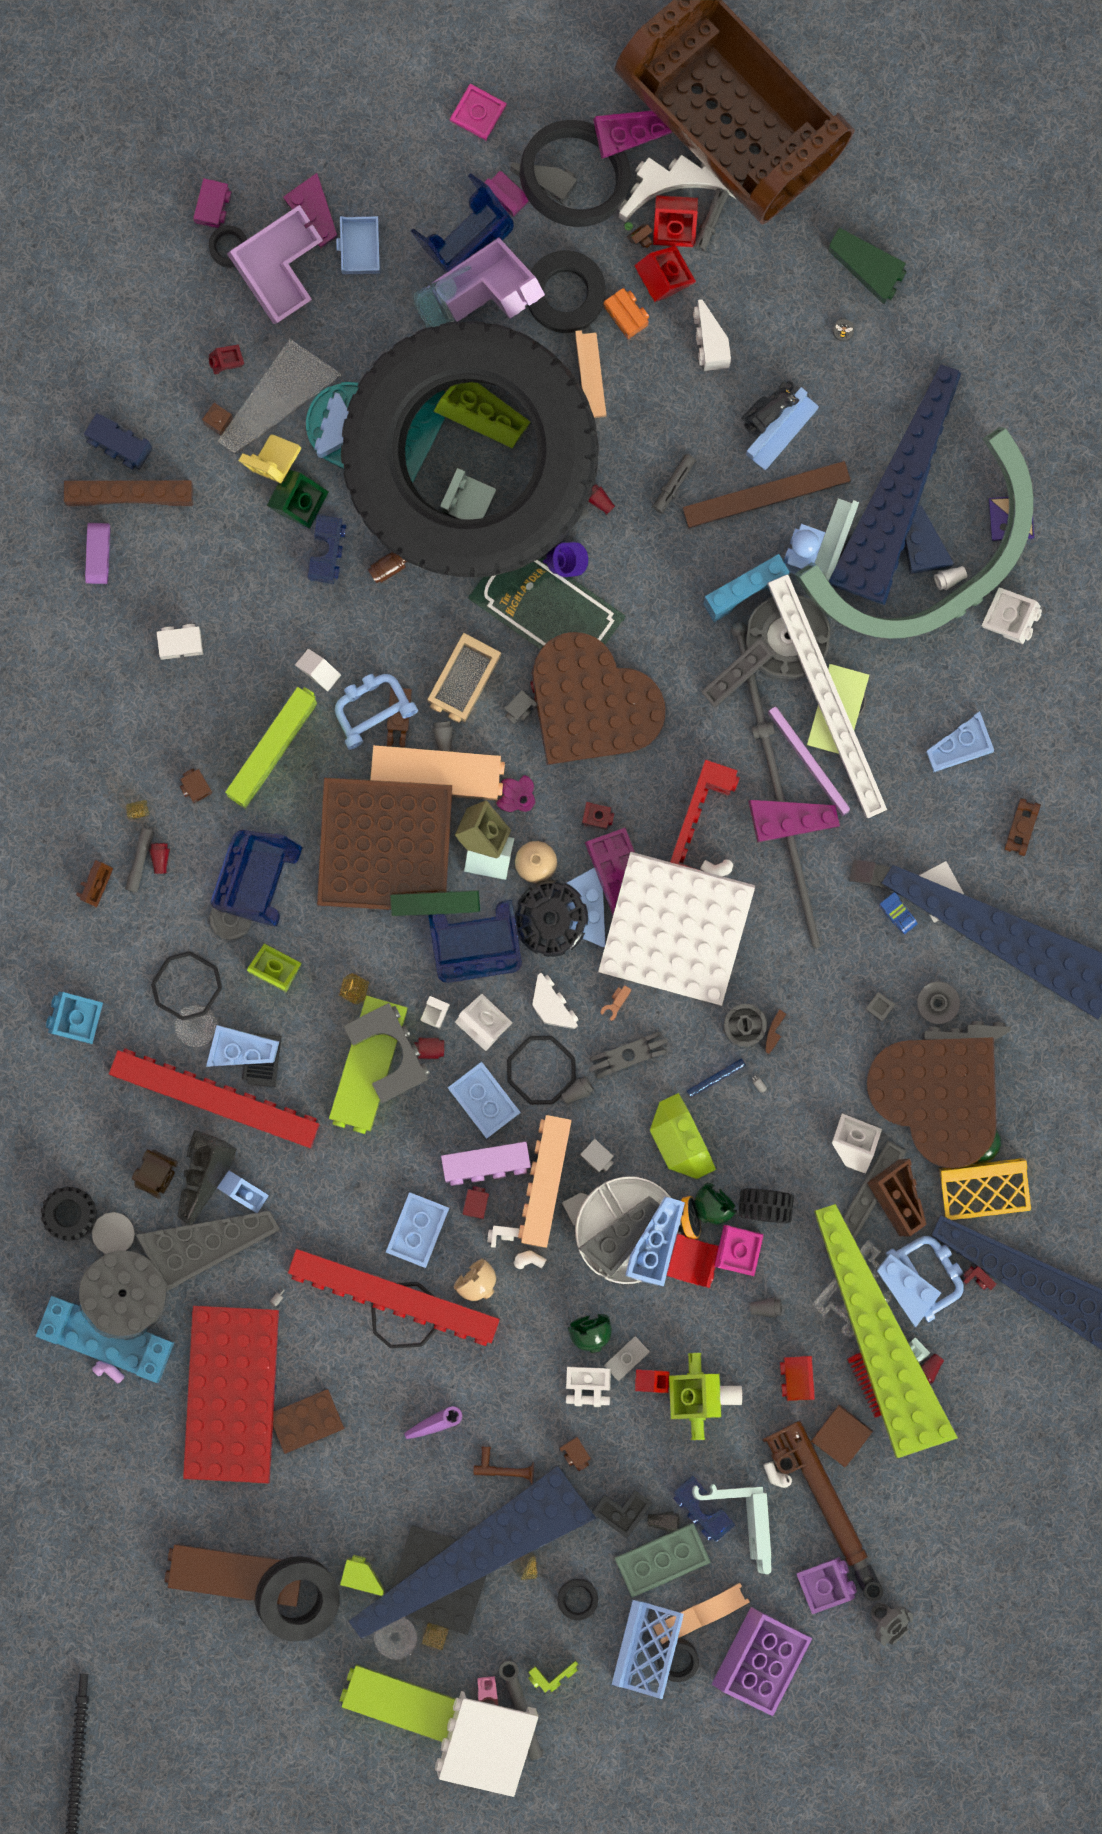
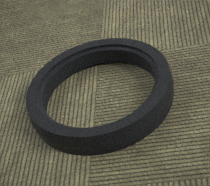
M562 120L543 127L527 144L520 163L521 186L531 205L546 218L571 227L592 226L611 217L623 203L629 189L631 172L625 151L608 156L616 175V186L611 197L594 208H568L549 198L539 186L534 172L535 156L543 146L561 138L582 139L599 148L595 126L592 123L580 120Z

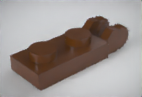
M390 687L389 707L399 702L392 687ZM402 688L409 703H411L412 689ZM400 711L388 717L387 746L392 747L393 731H401L399 744L401 748H405L409 717L403 718Z

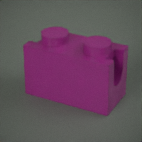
M203 178L193 218L196 224L218 229L221 223H225L227 211H224L226 203H230L232 195L228 184Z

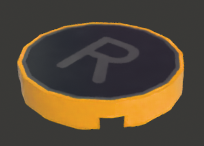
M692 1196L683 1197L681 1201L685 1202L684 1212L681 1216L682 1227L689 1239H697L701 1232V1222L697 1217L698 1212L695 1208L694 1198Z

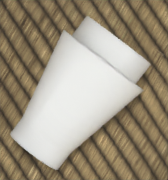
M963 566L940 570L934 575V580L939 590H948L961 580L967 578V572Z

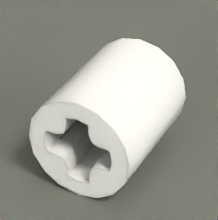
M720 1386L721 1405H742V1386Z

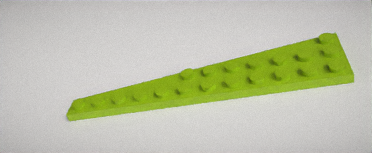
M836 1204L815 1210L814 1213L896 1459L957 1439L956 1433Z

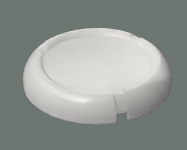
M619 1177L605 1182L588 1195L578 1212L575 1226L578 1248L648 1196L652 1197L659 1204H661L664 1197H671L657 1184L639 1177ZM579 1250L586 1264L596 1274L603 1276L605 1279L621 1284L642 1282L625 1276L630 1255L611 1277Z

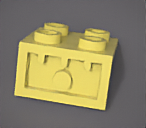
M271 434L258 456L254 454L248 456L242 453L238 461L250 471L282 483L301 447L298 444Z

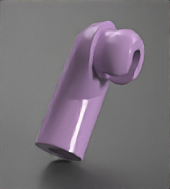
M103 1361L96 1362V1365L92 1368V1371L97 1376H101L105 1372L117 1384L125 1377L114 1365Z

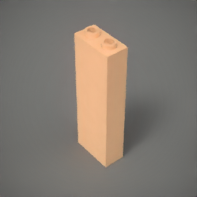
M373 745L370 780L452 785V797L497 801L498 795L502 796L503 783H499L500 774L504 775L505 762H501V756Z

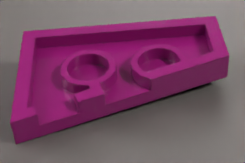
M316 173L286 194L283 199L291 210L298 205L301 206L310 220L304 226L305 228L311 225L314 226L323 240L317 244L321 249L335 239L337 233L318 174Z

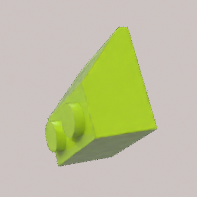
M353 1555L352 1558L348 1557L340 1585L383 1596L385 1589L370 1563L365 1562L366 1558Z

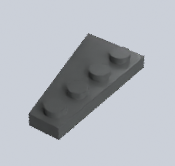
M648 1196L578 1249L612 1277L632 1253L660 1204Z

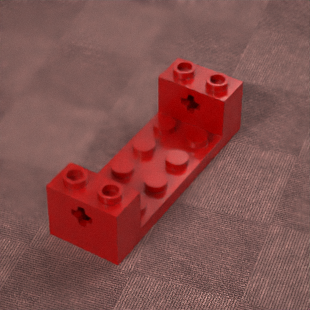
M705 760L670 861L671 863L689 867L680 863H684L688 849L684 848L686 842L691 843L695 829L691 828L692 824H697L702 810L698 808L699 803L704 804L709 789L728 796L731 791L735 792L740 777L736 776L737 770Z

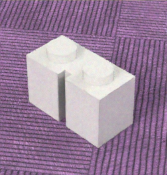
M195 624L183 625V629H174V627L161 628L162 631L157 632L161 660L180 658V655H184V657L203 655L200 628L195 627Z

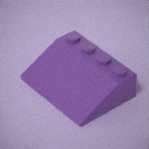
M751 1607L711 1685L773 1716L812 1638Z

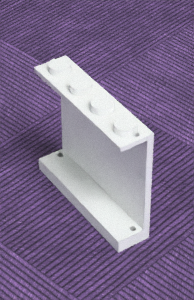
M461 1691L459 1698H456L454 1701V1716L448 1721V1736L442 1741V1756L437 1759L435 1764L440 1780L514 1797L538 1720L537 1711L535 1708L527 1707L526 1712L468 1699L465 1693Z

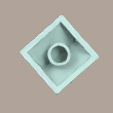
M508 837L502 853L497 859L468 851L464 872L506 880L514 838Z

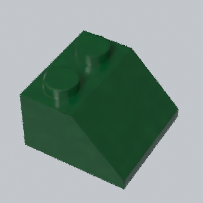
M289 470L282 483L277 484L267 506L278 514L310 529L329 491L302 473Z

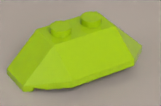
M677 1093L659 1102L650 1132L668 1169L695 1179L715 1171L716 1168L708 1149L680 1094Z

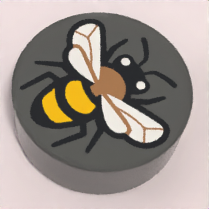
M841 319L833 327V335L839 341H848L854 334V326L849 320Z

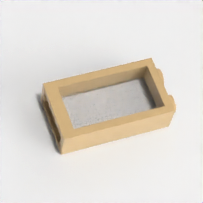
M463 633L428 698V703L431 704L430 708L439 713L442 710L449 713L448 717L458 723L461 720L466 722L500 659L501 652Z

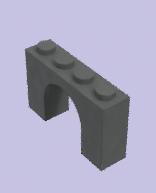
M390 1003L343 1026L353 1046L376 1035H389L400 1043L403 1050V1059L399 1068L392 1074L372 1083L382 1104L427 1082L426 1076L430 1075L425 1063L420 1065L417 1059L420 1053L415 1044L410 1045L407 1039L410 1037V1034L405 1025H400L398 1018L401 1016L396 1006L391 1007Z

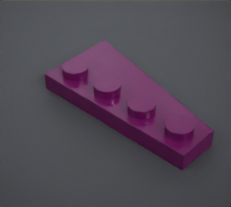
M653 111L595 116L593 119L601 159L673 133Z
M761 800L748 801L757 843L840 826L835 805Z

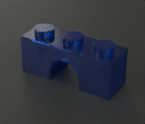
M317 515L314 537L315 539L327 542L329 551L323 557L311 556L308 580L334 584V579L339 578L340 566H337V560L342 558L343 546L340 545L341 537L345 538L346 525H343L342 518Z
M692 1475L673 1491L676 1495L673 1499L681 1508L685 1505L690 1511L687 1516L695 1525L698 1522L702 1525L704 1529L701 1532L709 1541L714 1539L717 1542L735 1524L721 1508L711 1515L700 1511L699 1500L693 1496L692 1488L697 1486L700 1495L706 1494L707 1491Z

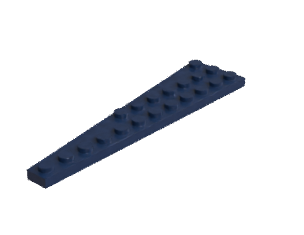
M940 365L828 581L831 586L885 605L893 582L892 577L895 569L897 570L898 559L901 550L903 551L904 541L907 532L910 531L912 519L915 516L931 467L930 462L933 453L935 454L939 435L942 434L944 428L942 425L949 413L950 403L953 400L961 376L959 370Z
M891 866L881 884L1097 1020L1102 1015L1101 952L900 867Z
M939 1216L931 1234L933 1237L1102 1350V1289L944 1216Z

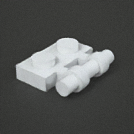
M567 1367L566 1389H575V1395H567L566 1403L575 1404V1406L588 1404L594 1405V1407L610 1405V1397L602 1396L601 1393L602 1390H610L611 1368ZM582 1389L594 1390V1396H583Z

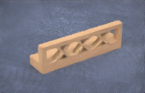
M582 330L575 331L581 388L589 401L594 418L606 417L597 334H582Z

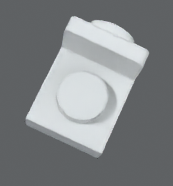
M493 1226V1230L488 1231L487 1242L491 1243V1247L496 1248L497 1235H501V1240L514 1241V1237L519 1235V1228Z

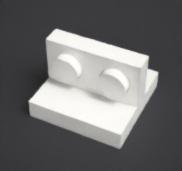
M483 994L468 1005L455 1021L485 1051L512 1024Z

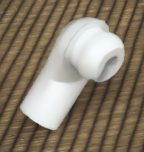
M773 1461L763 1465L771 1484L782 1488L791 1485V1476L778 1472Z

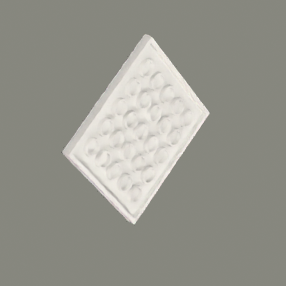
M630 852L598 972L722 1006L755 885Z

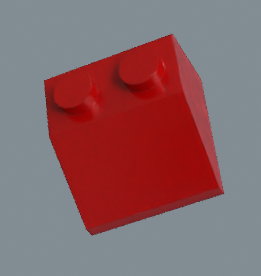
M656 195L653 245L694 246L698 198Z
M676 245L649 253L634 265L654 302L666 299L696 282Z
M812 1356L783 1358L784 1362H780V1374L785 1375V1384H781L782 1397H786V1401L815 1400Z

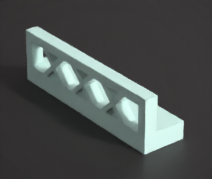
M838 498L815 560V564L818 565L828 581L837 565L859 504L857 501L853 500L850 503Z

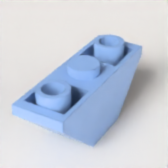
M335 393L334 398L329 399L327 410H329L328 418H323L320 429L323 430L321 438H317L314 450H317V456L320 458L340 449L341 445H343L342 428L344 419H347L348 411L338 393Z

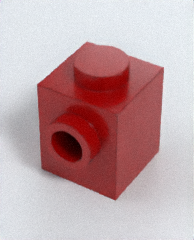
M636 1369L635 1391L668 1393L670 1371Z

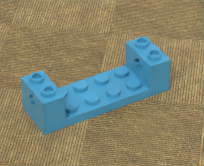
M51 1296L35 1336L127 1370L155 1383L160 1382L175 1343L147 1331L140 1337L130 1340L104 1337L97 1333L84 1318L79 1305L55 1296Z

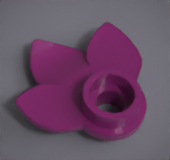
M522 776L519 782L511 778L501 781L503 783L502 793L504 796L496 802L500 809L506 812L516 810L527 812L534 807L535 797L532 794L534 784L528 776ZM525 797H526V798H527V802L524 803V804H522V803H521L522 798H525Z

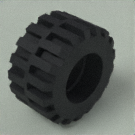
M68 1186L58 1188L47 1195V1199L43 1201L41 1221L44 1223V1228L53 1237L65 1241H75L85 1237L93 1229L92 1226L96 1222L97 1210H95L94 1201L83 1190ZM65 1201H73L81 1209V1218L74 1226H63L57 1220V1209Z
M744 1188L740 1192L738 1216L748 1220L790 1223L792 1220L794 1196L780 1191Z

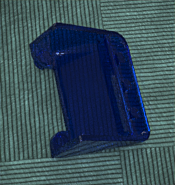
M248 830L237 831L232 836L212 896V906L225 913L277 927L280 913L277 909L270 907L284 863H296L299 860L303 847L285 835Z
M512 900L500 902L495 909L496 917L448 924L445 914L428 915L437 975L442 982L450 983L514 973L521 968L522 959Z

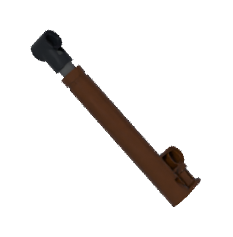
M799 1420L763 1438L762 1441L767 1442L772 1452L771 1457L780 1472L789 1474L801 1469L843 1556L846 1557L845 1560L848 1566L853 1565L855 1570L853 1574L863 1595L870 1601L879 1600L883 1595V1587L871 1564H867L865 1560L868 1556L862 1548L859 1537L801 1421ZM774 1440L776 1441V1443H777L779 1449H777V1447H776V1445H775V1443H774ZM783 1458H789L792 1462L788 1470H783L780 1467V1461ZM871 1585H876L879 1589L878 1594L874 1597H870L867 1593V1589Z

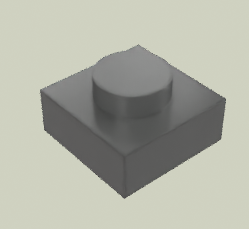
M877 992L865 1010L883 1022L895 1004Z

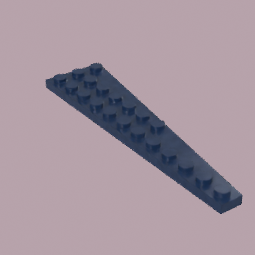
M557 1466L348 1622L358 1636L363 1639L595 1520L596 1517Z

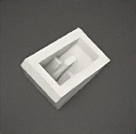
M307 649L295 664L296 667L326 691H329L341 676L324 658L310 649Z

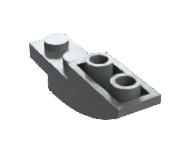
M972 1021L971 1025L966 1026V1033H963V1029L950 1028V1032H941L939 1027H928V1031L923 1032V1040L993 1037L995 1041L1009 1033L1011 1027H1006V1023L993 1022V1026H986L983 1021Z

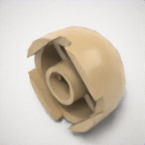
M528 842L521 846L516 854V870L521 878L530 883L536 884L548 880L556 871V854L552 847L544 842Z
M480 1259L469 1267L471 1270L464 1278L461 1275L454 1284V1289L457 1293L469 1301H478L482 1298L486 1300L494 1293L493 1287L496 1284L495 1271L486 1260Z

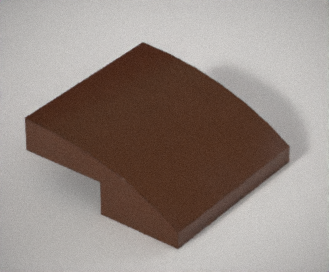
M838 1405L812 1438L811 1442L842 1466L846 1467L872 1434L873 1430L842 1406Z

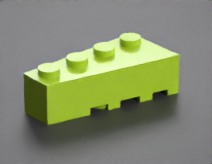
M474 382L451 386L441 397L434 409V412L510 448L515 446L531 423L479 383Z

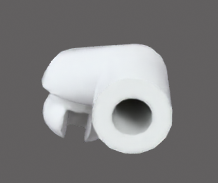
M726 859L722 863L714 865L705 860L700 869L711 874L725 876L732 871L733 863Z
M533 1251L519 1253L515 1257L514 1266L518 1269H523L525 1265L533 1263L542 1268L547 1259Z

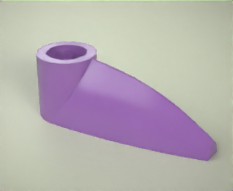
M448 1407L421 1421L405 1432L404 1435L406 1439L450 1428L461 1422L462 1412L458 1407ZM450 1410H454V1413L455 1411L458 1412L459 1416L456 1417V1422L448 1421L447 1416Z

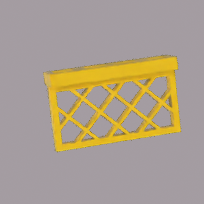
M1024 1158L971 1164L962 1168H939L945 1217L950 1220L1031 1210L1027 1162ZM1022 1173L1023 1181L1016 1188L1008 1180L1013 1174ZM993 1176H998L1003 1180L997 1190H994L987 1184ZM971 1179H978L982 1183L975 1193L966 1187ZM955 1181L961 1185L954 1196L947 1191L946 1182ZM1006 1183L1015 1189L1008 1200L999 1194ZM984 1186L994 1192L987 1202L977 1196ZM963 1189H966L973 1195L966 1205L956 1198ZM1018 1192L1025 1197L1026 1206L1016 1207L1011 1203ZM996 1195L1006 1201L1001 1209H994L989 1205ZM975 1198L985 1204L979 1212H973L968 1208ZM955 1200L963 1206V1209L959 1214L950 1215L949 1206Z

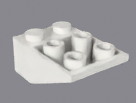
M698 300L697 307H694L693 317L694 324L699 325L696 328L697 345L701 344L698 353L699 365H703L704 371L727 369L731 361L728 337L704 301Z

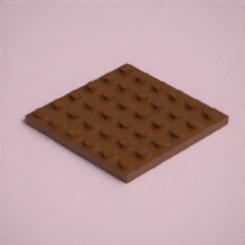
M324 777L317 905L391 910V894L447 891L452 785Z

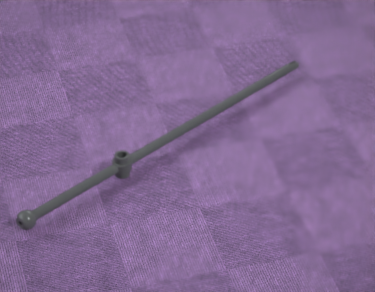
M743 622L735 623L731 626V634L737 638L741 655L747 650L745 639L747 626ZM753 674L747 679L757 719V725L752 726V731L755 739L761 737L776 801L785 802L770 741V735L775 734L773 722L766 723L755 675ZM794 836L785 837L811 943L814 948H819L820 941Z

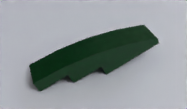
M479 890L390 895L392 916L480 912Z

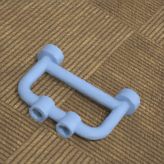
M370 674L362 679L364 684L358 688L353 684L344 689L346 695L337 701L335 714L347 737L345 744L348 750L355 749L363 744L360 736L362 732L400 711L403 718H408L418 712L415 703H409L403 689L394 676L382 674L375 677L373 674ZM388 682L399 702L356 727L351 728L343 712L344 705L359 699L364 693L378 688L380 684Z
M921 1236L897 1251L892 1248L886 1252V1256L888 1254L893 1255L919 1275L907 1254L924 1244H929L933 1248L937 1258L943 1264L948 1276L955 1284V1290L940 1301L934 1302L924 1316L926 1322L929 1323L935 1319V1313L961 1297L964 1285L960 1275L963 1274V1271L957 1263H951L948 1257L952 1253L946 1244L941 1246L934 1237Z

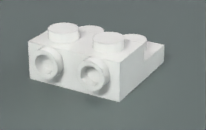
M999 587L982 626L985 629L1002 634L1005 638L1024 644L1025 639L1029 640L1032 636L1033 629L1031 626L1033 622L1038 621L1041 616V606L1035 600Z

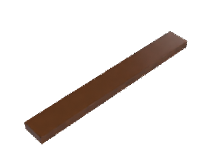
M843 461L688 505L682 509L688 528H692L850 483L851 480L846 463Z

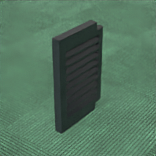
M254 1033L257 1036L279 1041L275 1061L273 1063L244 1064L242 1079H247L248 1084L276 1087L282 1036Z

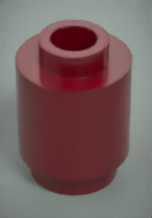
M418 1038V1042H414L420 1053L418 1059H439V1057H444V1040H439V1038Z

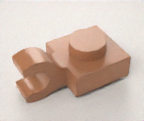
M625 985L622 989L618 987L612 996L614 999L613 1004L604 1006L600 1014L603 1015L606 1010H611L613 1015L610 1021H613L632 990Z

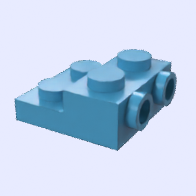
M58 992V995L53 996L51 1007L54 1008L53 1015L48 1016L46 1021V1028L49 1029L48 1033L93 1044L103 1003L65 992Z

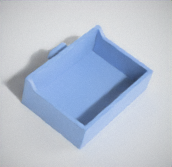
M340 216V238H336L337 251H341L342 274L380 273L378 216Z

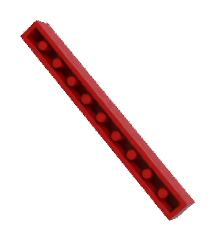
M125 1048L123 1052L118 1050L109 1072V1075L307 1148H312L320 1124L316 1123L317 1119L306 1114L304 1118L296 1116L297 1111L287 1107L284 1110L275 1108L277 1104L268 1100H264V1103L255 1101L256 1096L248 1093H244L243 1096L236 1094L237 1089L226 1085H224V1088L215 1086L216 1082L207 1078H204L203 1081L195 1079L196 1074L185 1070L183 1074L176 1072V1067L166 1063L162 1067L155 1064V1059L144 1056L143 1059L135 1057L136 1052Z
M298 1249L295 1251L288 1274L292 1275V1280L301 1283L304 1282V1279L311 1281V1286L324 1290L325 1286L332 1288L333 1294L344 1297L345 1293L352 1295L353 1301L362 1304L365 1303V1300L372 1302L373 1308L385 1311L387 1307L394 1310V1315L405 1318L406 1314L413 1316L414 1322L423 1325L426 1324V1321L433 1323L434 1329L446 1332V1329L455 1331L454 1336L466 1339L467 1335L475 1338V1343L486 1346L487 1342L492 1344L500 1319Z

